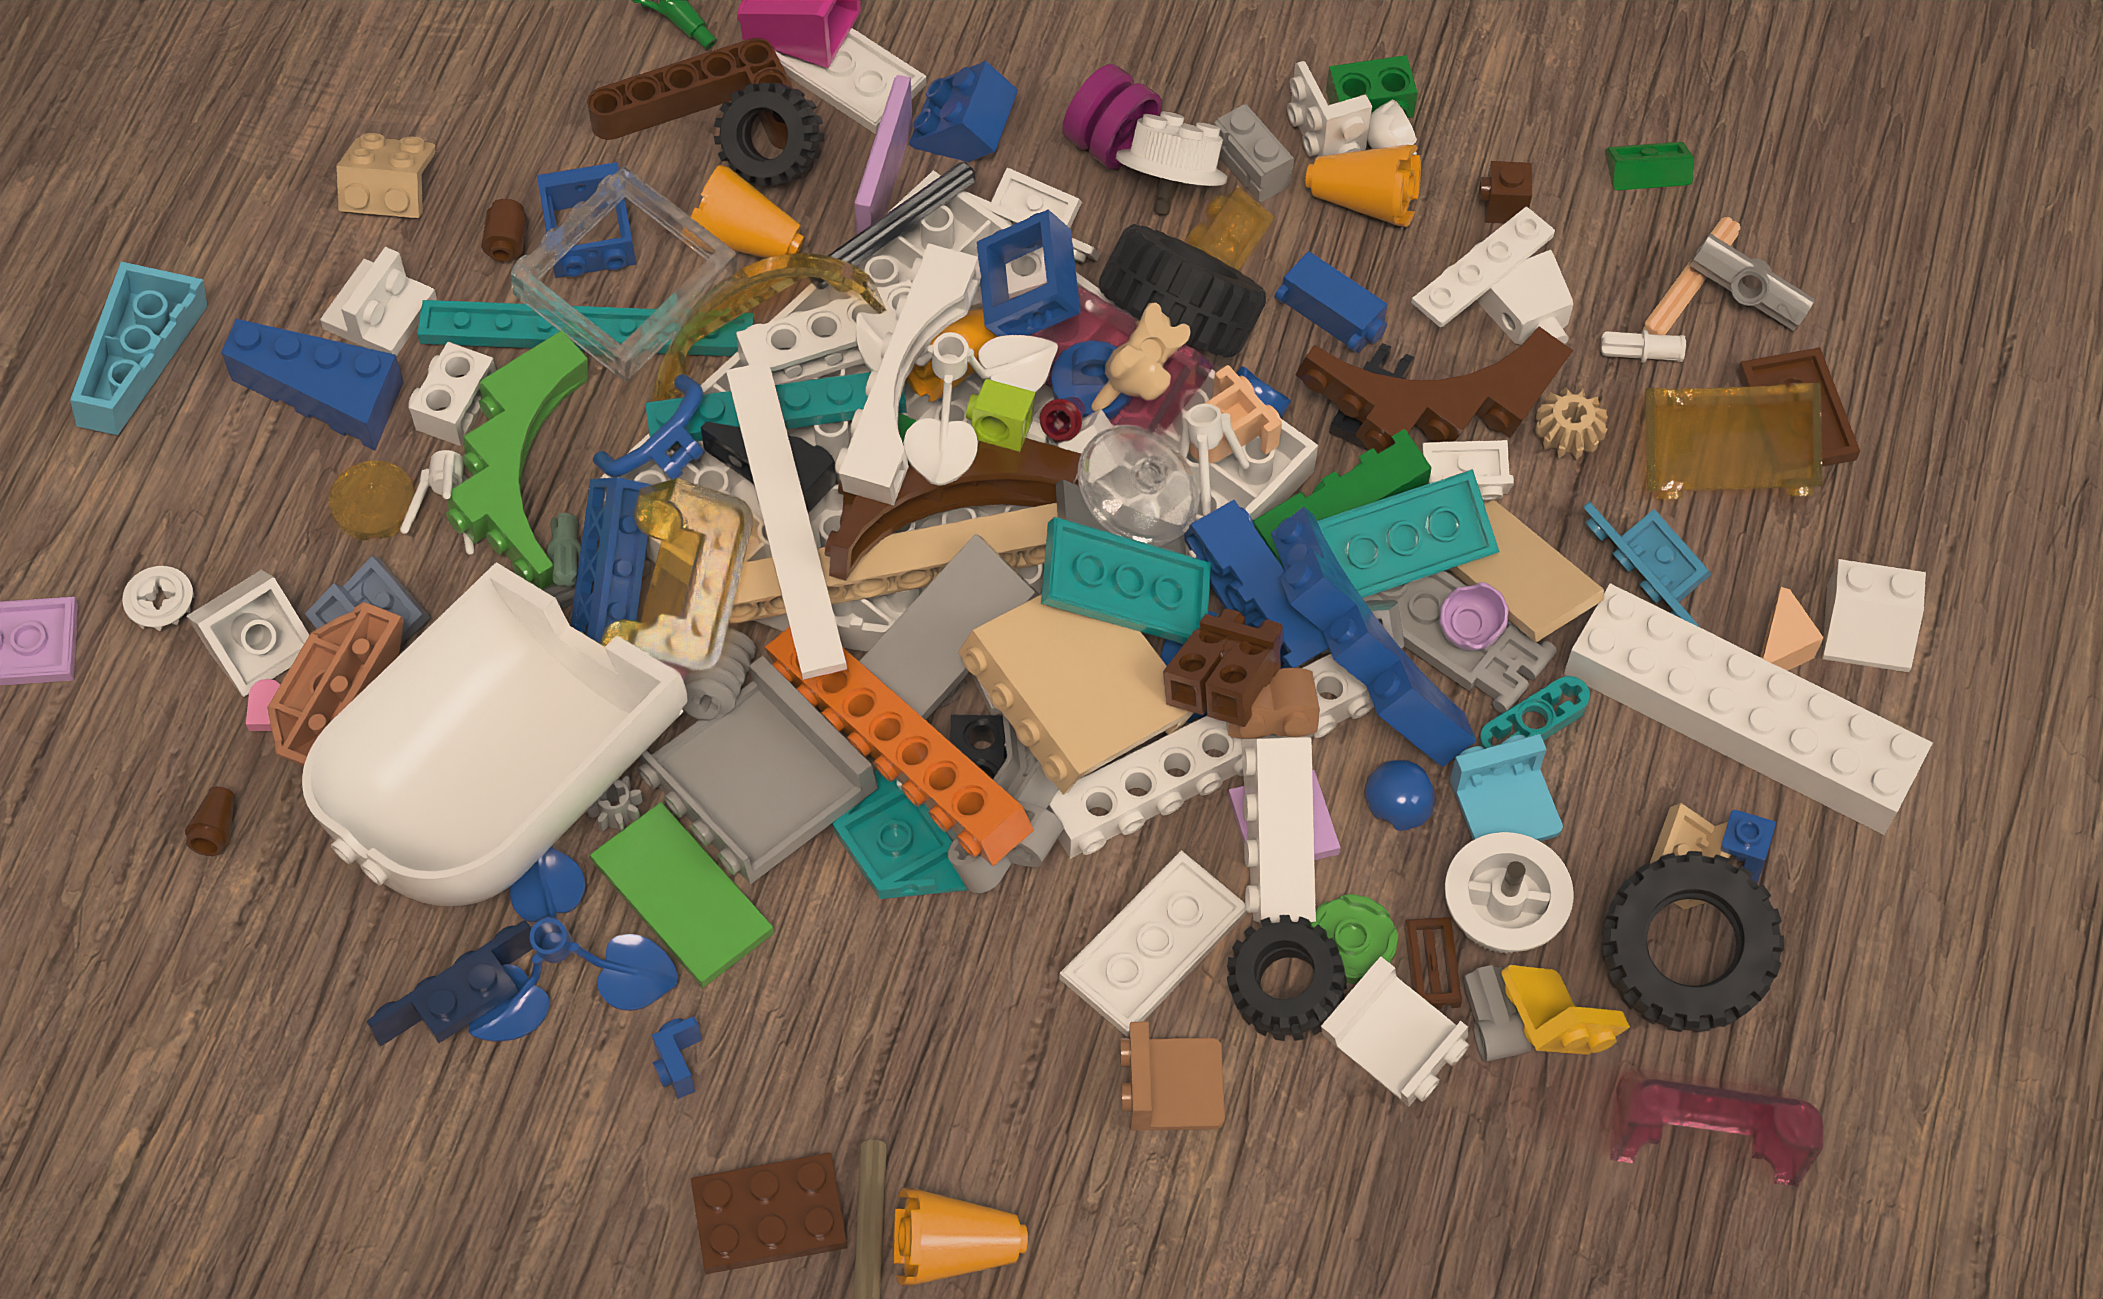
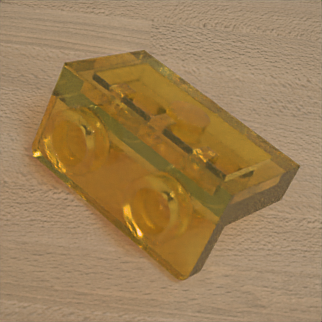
M1236 187L1226 196L1219 193L1205 210L1209 215L1208 219L1204 224L1199 222L1189 233L1185 241L1191 246L1220 259L1225 264L1240 270L1275 217L1241 188Z

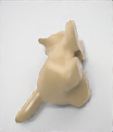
M1149 303L1140 321H1135L1137 327L1127 342L1115 349L1109 356L1105 364V375L1109 380L1093 401L1092 410L1096 412L1106 408L1120 393L1132 397H1141L1144 400H1154L1161 396L1170 385L1171 378L1170 374L1163 369V365L1173 353L1188 341L1191 333L1189 326L1179 324L1172 327L1170 318L1161 312L1160 305Z

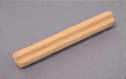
M1730 217L1721 218L1711 234L1731 246L1738 236L1740 224L1737 221H1733ZM1688 263L1645 321L1643 330H1648L1649 334L1665 335L1706 280L1707 276L1691 267Z

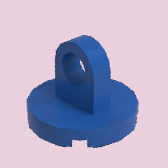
M1091 340L1076 343L1064 350L1053 364L1051 389L1054 400L1076 397L1084 404L1085 413L1083 418L1094 413L1092 403L1109 380L1105 375V364L1117 347L1108 342ZM1120 393L1102 411L1108 420L1120 414L1121 409L1130 404L1133 397Z

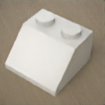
M1838 559L1827 584L1822 659L1910 672L1924 611L1926 572Z
M262 569L186 616L211 656L243 697L249 694L251 687L256 682L264 679H273L289 669L309 637V633L275 578Z

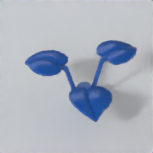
M550 847L510 887L511 902L517 914L523 920L536 922L530 931V943L537 952L532 957V974L528 978L527 974L520 967L510 964L502 965L515 983L518 993L471 1022L468 1031L473 1037L478 1039L502 1042L524 1037L536 1030L545 1020L550 1007L548 994L535 985L540 979L542 963L544 961L549 963L561 962L570 953H574L591 964L603 968L597 980L598 990L609 1005L624 1011L639 1010L657 1001L677 986L679 981L678 974L667 953L656 943L640 935L624 934L614 937L607 945L606 960L598 958L580 947L578 943L573 942L565 926L557 920L556 913L571 912L579 905L585 893V877L573 859Z

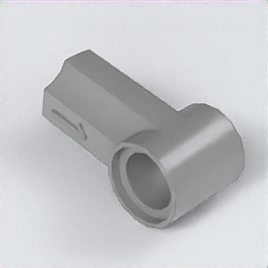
M1493 965L1477 968L1472 973L1465 975L1463 979L1476 1021L1474 1023V1035L1477 1049L1484 1062L1530 1053L1532 1047L1525 1036L1524 1023L1521 1016L1505 992L1506 984L1501 974L1503 968L1494 967Z

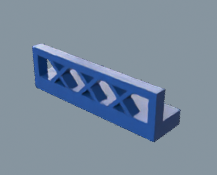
M619 477L590 479L570 625L585 635L588 624L587 637L604 647L616 635L632 645L634 643L655 486ZM605 490H607V491H606L605 505H604V507L602 508V506H603V499H604V492H605ZM600 538L599 548L597 550L598 539ZM594 581L593 592L591 594L592 582Z

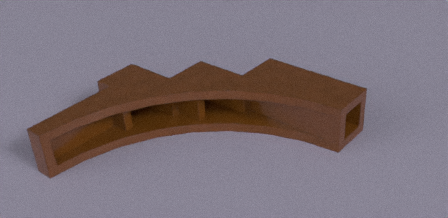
M1539 326L1518 349L1499 362L1471 374L1440 380H1406L1369 372L1343 362L1314 345L1295 375L1303 380V383L1310 390L1321 393L1334 402L1342 413L1362 422L1355 436L1363 441L1367 449L1374 448L1377 454L1395 444L1391 436L1403 429L1409 434L1415 425L1421 428L1426 436L1434 442H1455L1475 414L1482 418L1492 430L1502 432L1510 438L1573 350Z
M1029 438L1025 439L1020 452L979 441L977 454L971 467L956 481L940 486L930 484L908 462L909 467L894 506L845 492L840 480L838 493L844 495L840 528L838 531L832 530L825 546V556L830 557L829 576L846 581L860 559L882 539L909 523L935 513L969 506L1003 504L1037 507L1057 503L1056 483L1066 480L1081 486L1086 455Z

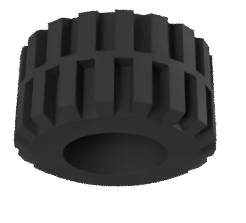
M762 82L761 84L746 85L744 90H736L730 95L732 98L731 102H724L719 109L724 113L723 117L716 118L714 127L720 128V136H714L715 145H721L723 151L718 153L721 161H728L730 164L729 168L741 175L748 183H756L758 186L782 185L787 182H794L802 178V173L809 172L814 167L811 162L813 159H819L822 150L818 149L819 142H824L825 133H819L818 125L823 124L821 115H815L813 110L817 107L812 100L804 98L805 93L799 89L790 88V85ZM765 110L776 111L784 119L788 129L787 144L782 153L773 159L763 157L755 149L751 138L752 125L757 116Z
M1279 915L1280 922L1272 924L1270 917L1260 920L1262 928L1256 931L1250 926L1244 931L1246 937L1244 942L1236 940L1232 949L1235 955L1233 958L1228 957L1227 969L1229 971V976L1227 977L1228 987L1237 1010L1240 1011L1242 1018L1248 1025L1251 1023L1254 1025L1256 1032L1263 1036H1266L1267 1032L1272 1033L1274 1040L1285 1041V1035H1293L1294 1041L1303 1040L1304 1032L1311 1030L1313 1035L1321 1032V1024L1327 1020L1345 999L1343 991L1347 989V979L1342 957L1333 938L1329 939L1326 930L1317 924L1315 928L1311 927L1309 919L1299 916L1298 922H1292L1290 915ZM1298 958L1312 966L1314 970L1313 980L1310 986L1299 996L1290 999H1277L1267 995L1261 989L1260 982L1264 971L1269 965L1279 959Z

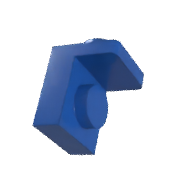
M1732 810L1720 849L1724 853L1737 856L1736 860L1745 862L1743 867L1753 873L1751 878L1758 884L1776 821L1739 810Z

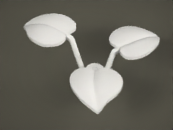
M859 312L857 315V346L863 361L871 371H878L883 360L881 357L883 340L888 332L893 333L898 322L896 320V313L870 314ZM944 333L937 337L933 345H930V341L914 363L918 366H925L932 359L934 373L944 380L941 421L933 418L920 419L907 430L904 437V448L907 461L911 467L930 484L940 486L956 481L973 464L978 446L977 435L973 427L964 421L949 422L952 381L961 378L965 374L967 363L983 379L991 377L993 381L1038 392L1047 380L1057 353V343L1033 336H1000L991 339L979 350L978 362L974 357V350L969 348L965 338L957 333ZM913 364V366H912V368H911V370H910L908 376H909L910 373L912 372L913 367H914V364Z

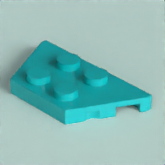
M877 769L874 775L878 789L833 822V830L878 898L886 899L968 890L948 858V850L952 840L932 820L928 813L930 809L924 803L919 807L915 806L904 792L899 789L897 779L889 782Z

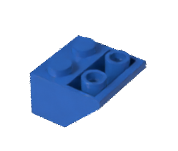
M987 61L972 67H964L959 72L943 79H936L926 91L927 98L921 113L914 121L915 129L909 145L914 149L966 162L995 152L1018 89Z

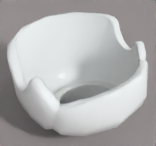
M1392 99L1371 113L1367 139L1371 149L1406 144L1413 145L1416 142L1417 138L1413 128L1397 101Z

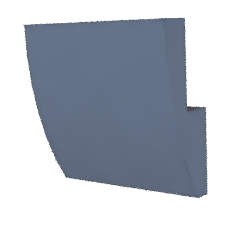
M371 556L344 586L333 583L305 613L318 629L335 618L354 611V607L365 602L400 615L404 619L401 644L431 618L386 564L375 556Z

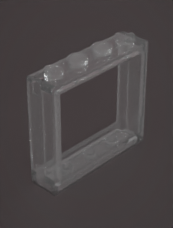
M623 166L614 175H607L599 183L596 192L586 202L580 201L569 213L568 219L558 229H550L542 238L540 246L532 254L522 256L515 263L511 272L512 291L516 297L559 331L563 330L573 342L626 383L736 274L737 253L627 167ZM626 197L707 261L622 344H619L540 282L539 279Z

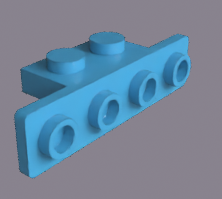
M1590 501L1584 505V509L1591 515V518L1585 523L1601 541L1608 536L1618 546L1613 555L1628 572L1636 567L1646 579L1640 585L1657 604L1663 598L1673 609L1670 612L1671 614L1701 628L1679 602L1709 578L1712 573L1658 512L1653 509L1621 537Z

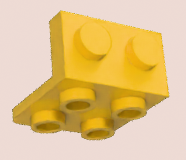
M1509 965L1501 971L1506 984L1505 992L1510 1001L1516 1006L1524 1023L1525 1036L1535 1047L1536 1051L1589 1055L1612 1047L1617 1042L1615 1037L1630 1028L1623 1011L1576 1007L1562 977L1553 969Z

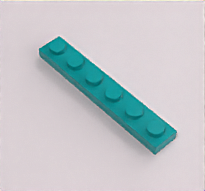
M871 372L775 385L786 429L853 420L857 409H864L868 396H866V386ZM904 387L899 401L898 413H907ZM731 391L703 395L699 407L685 428L696 442L702 441L700 427L705 422L740 427ZM683 398L645 403L650 437L674 415Z

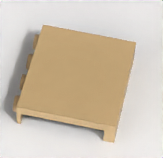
M1041 594L973 629L958 653L962 657L967 670L975 675L985 688L992 704L1002 711L1013 726L1020 742L1030 749L1041 764L1046 777L1055 783L1061 793L1065 795L1071 790L1078 779L1163 731L1169 735L1181 729L1194 712L1166 705L1163 671L1167 666L1140 631L1041 604Z

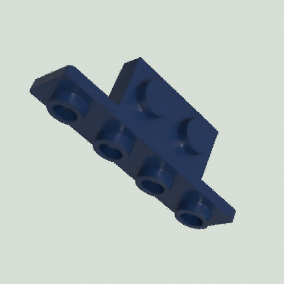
M524 920L515 926L505 927L495 935L492 941L476 951L464 953L455 961L453 966L442 973L423 979L406 996L398 1001L388 1002L381 1006L374 1016L367 1021L380 1046L386 1044L420 1021L424 1022L439 1044L518 993L515 983L502 965L510 964L534 949L530 943L531 927L527 921Z

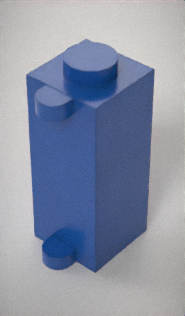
M1310 251L1283 277V284L1278 288L1274 296L1275 299L1281 303L1284 302L1346 344L1354 352L1360 353L1369 342L1376 343L1387 328L1385 316L1388 304Z

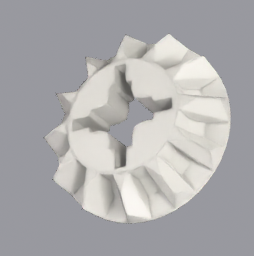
M155 566L139 572L128 582L123 592L122 602L129 620L136 622L142 629L154 627L161 631L162 626L171 623L178 626L179 618L185 613H191L190 604L195 596L192 585L183 572L173 567ZM159 587H161L168 599L163 600L160 609L156 610L152 601L156 599Z

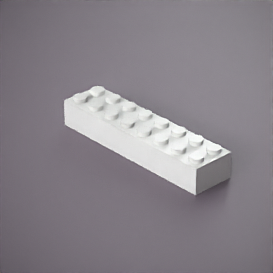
M1609 584L1604 593V600L1598 603L1573 646L1564 675L1581 679L1588 687L1885 835L1933 744L1612 584Z

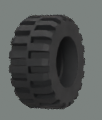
M1138 224L1130 225L1123 230L1099 278L1100 292L1122 310L1127 311L1130 315L1140 320L1149 303H1157L1161 307V312L1170 318L1172 327L1179 324L1189 326L1191 333L1186 343L1214 355L1220 354L1223 357H1233L1242 351L1266 304V293L1263 288L1250 277L1243 275L1239 270L1180 239Z
M1688 851L1686 855L1675 856L1674 853L1661 856L1659 860L1651 864L1646 863L1637 869L1635 874L1628 880L1626 879L1618 889L1608 908L1601 934L1603 936L1602 960L1606 963L1607 977L1612 987H1616L1622 995L1621 1000L1630 1009L1633 1007L1643 1015L1642 1018L1652 1024L1659 1023L1667 1026V1030L1677 1032L1693 1030L1695 1033L1710 1031L1720 1026L1724 1027L1735 1022L1757 1005L1771 989L1770 986L1778 975L1782 964L1779 962L1780 956L1784 950V935L1780 934L1779 927L1782 920L1778 908L1773 909L1769 901L1771 894L1764 885L1759 887L1751 878L1753 873L1743 866L1738 869L1729 864V858L1717 854L1714 858L1703 856L1702 851ZM1695 899L1715 906L1727 917L1733 928L1736 942L1733 960L1726 972L1710 983L1691 986L1674 982L1657 969L1650 957L1647 937L1652 920L1664 907L1679 900Z

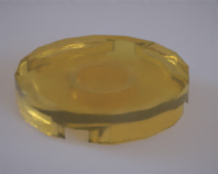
M370 460L355 464L339 475L331 487L329 504L335 523L344 533L358 540H369L368 537L374 538L378 536L380 539H384L400 531L415 491L411 478L402 468L387 461Z

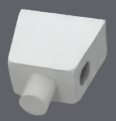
M1551 250L1526 259L1477 299L1480 306L1515 344L1522 345L1539 326L1564 344L1569 339L1563 328L1569 323L1573 300Z

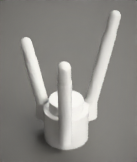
M1198 404L1182 415L1183 431L1178 458L1180 461L1186 460L1190 441L1198 448L1202 513L1206 516L1211 513L1208 450L1215 448L1219 444L1224 433L1240 466L1243 469H1247L1249 462L1231 427L1230 414H1221L1220 409L1212 404Z
M442 450L431 456L430 469L421 471L420 483L400 528L401 533H408L429 486L432 487L434 492L442 495L444 499H450L451 490L468 480L463 475L464 461L460 454L454 451ZM463 532L466 553L472 555L474 553V543Z

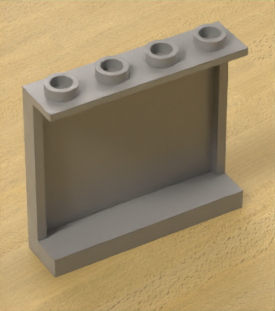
M763 655L749 665L753 681L740 690L735 706L729 713L719 714L715 719L697 721L652 755L645 750L639 756L641 766L637 768L644 782L652 790L659 787L666 794L664 799L677 817L681 818L685 815L692 822L691 828L697 838L705 846L712 843L719 850L718 857L725 868L733 875L739 872L750 884L878 789L872 764Z

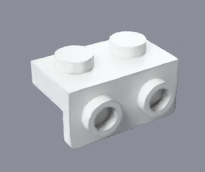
M1507 440L1422 443L1421 452L1432 467L1429 483L1473 469L1484 501L1503 498V494H1508L1514 485L1513 475H1509Z

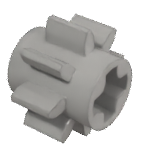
M627 776L622 780L617 779L587 809L589 817L599 816L598 824L601 831L610 827L618 828L621 832L631 820L636 821L640 818L639 809L636 805L643 802L641 791H630L631 785ZM618 801L619 804L616 806H611L610 803Z

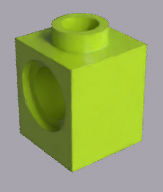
M985 379L979 395H971L966 410V419L972 420L971 426L977 435V440L1020 452L1033 422L1036 392Z

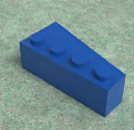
M241 319L235 320L221 352L232 381L275 402L280 400L294 407L297 413L307 418L313 416L329 424L330 429L344 436L349 434L361 440L362 445L374 451L377 448L404 383L395 354Z
M1235 500L1228 502L1184 529L1185 543L1188 548L1194 552L1197 559L1211 563L1210 585L1224 609L1227 608L1240 612L1245 617L1246 625L1258 628L1260 623L1266 619L1281 623L1283 626V644L1280 649V669L1296 668L1329 648L1323 631L1289 604L1280 580V576L1285 573V570L1254 528V523L1249 513L1243 507H1239Z

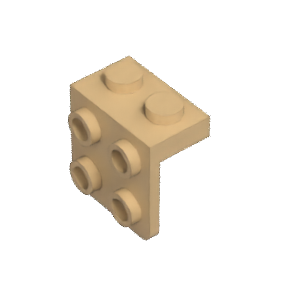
M367 133L356 138L336 165L339 211L419 218L423 213L422 173L435 155V144L424 142L419 137H405L400 140L385 139L383 135L377 133Z

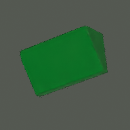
M1683 141L1605 148L1611 182L1617 191L1685 186L1693 182L1694 157Z

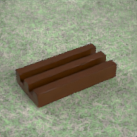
M1451 917L1405 920L1404 930L1412 990L1436 1009H1442L1443 1005H1451V1008H1460L1462 997ZM1433 929H1441L1449 993H1441ZM1417 930H1423L1431 994L1424 993Z

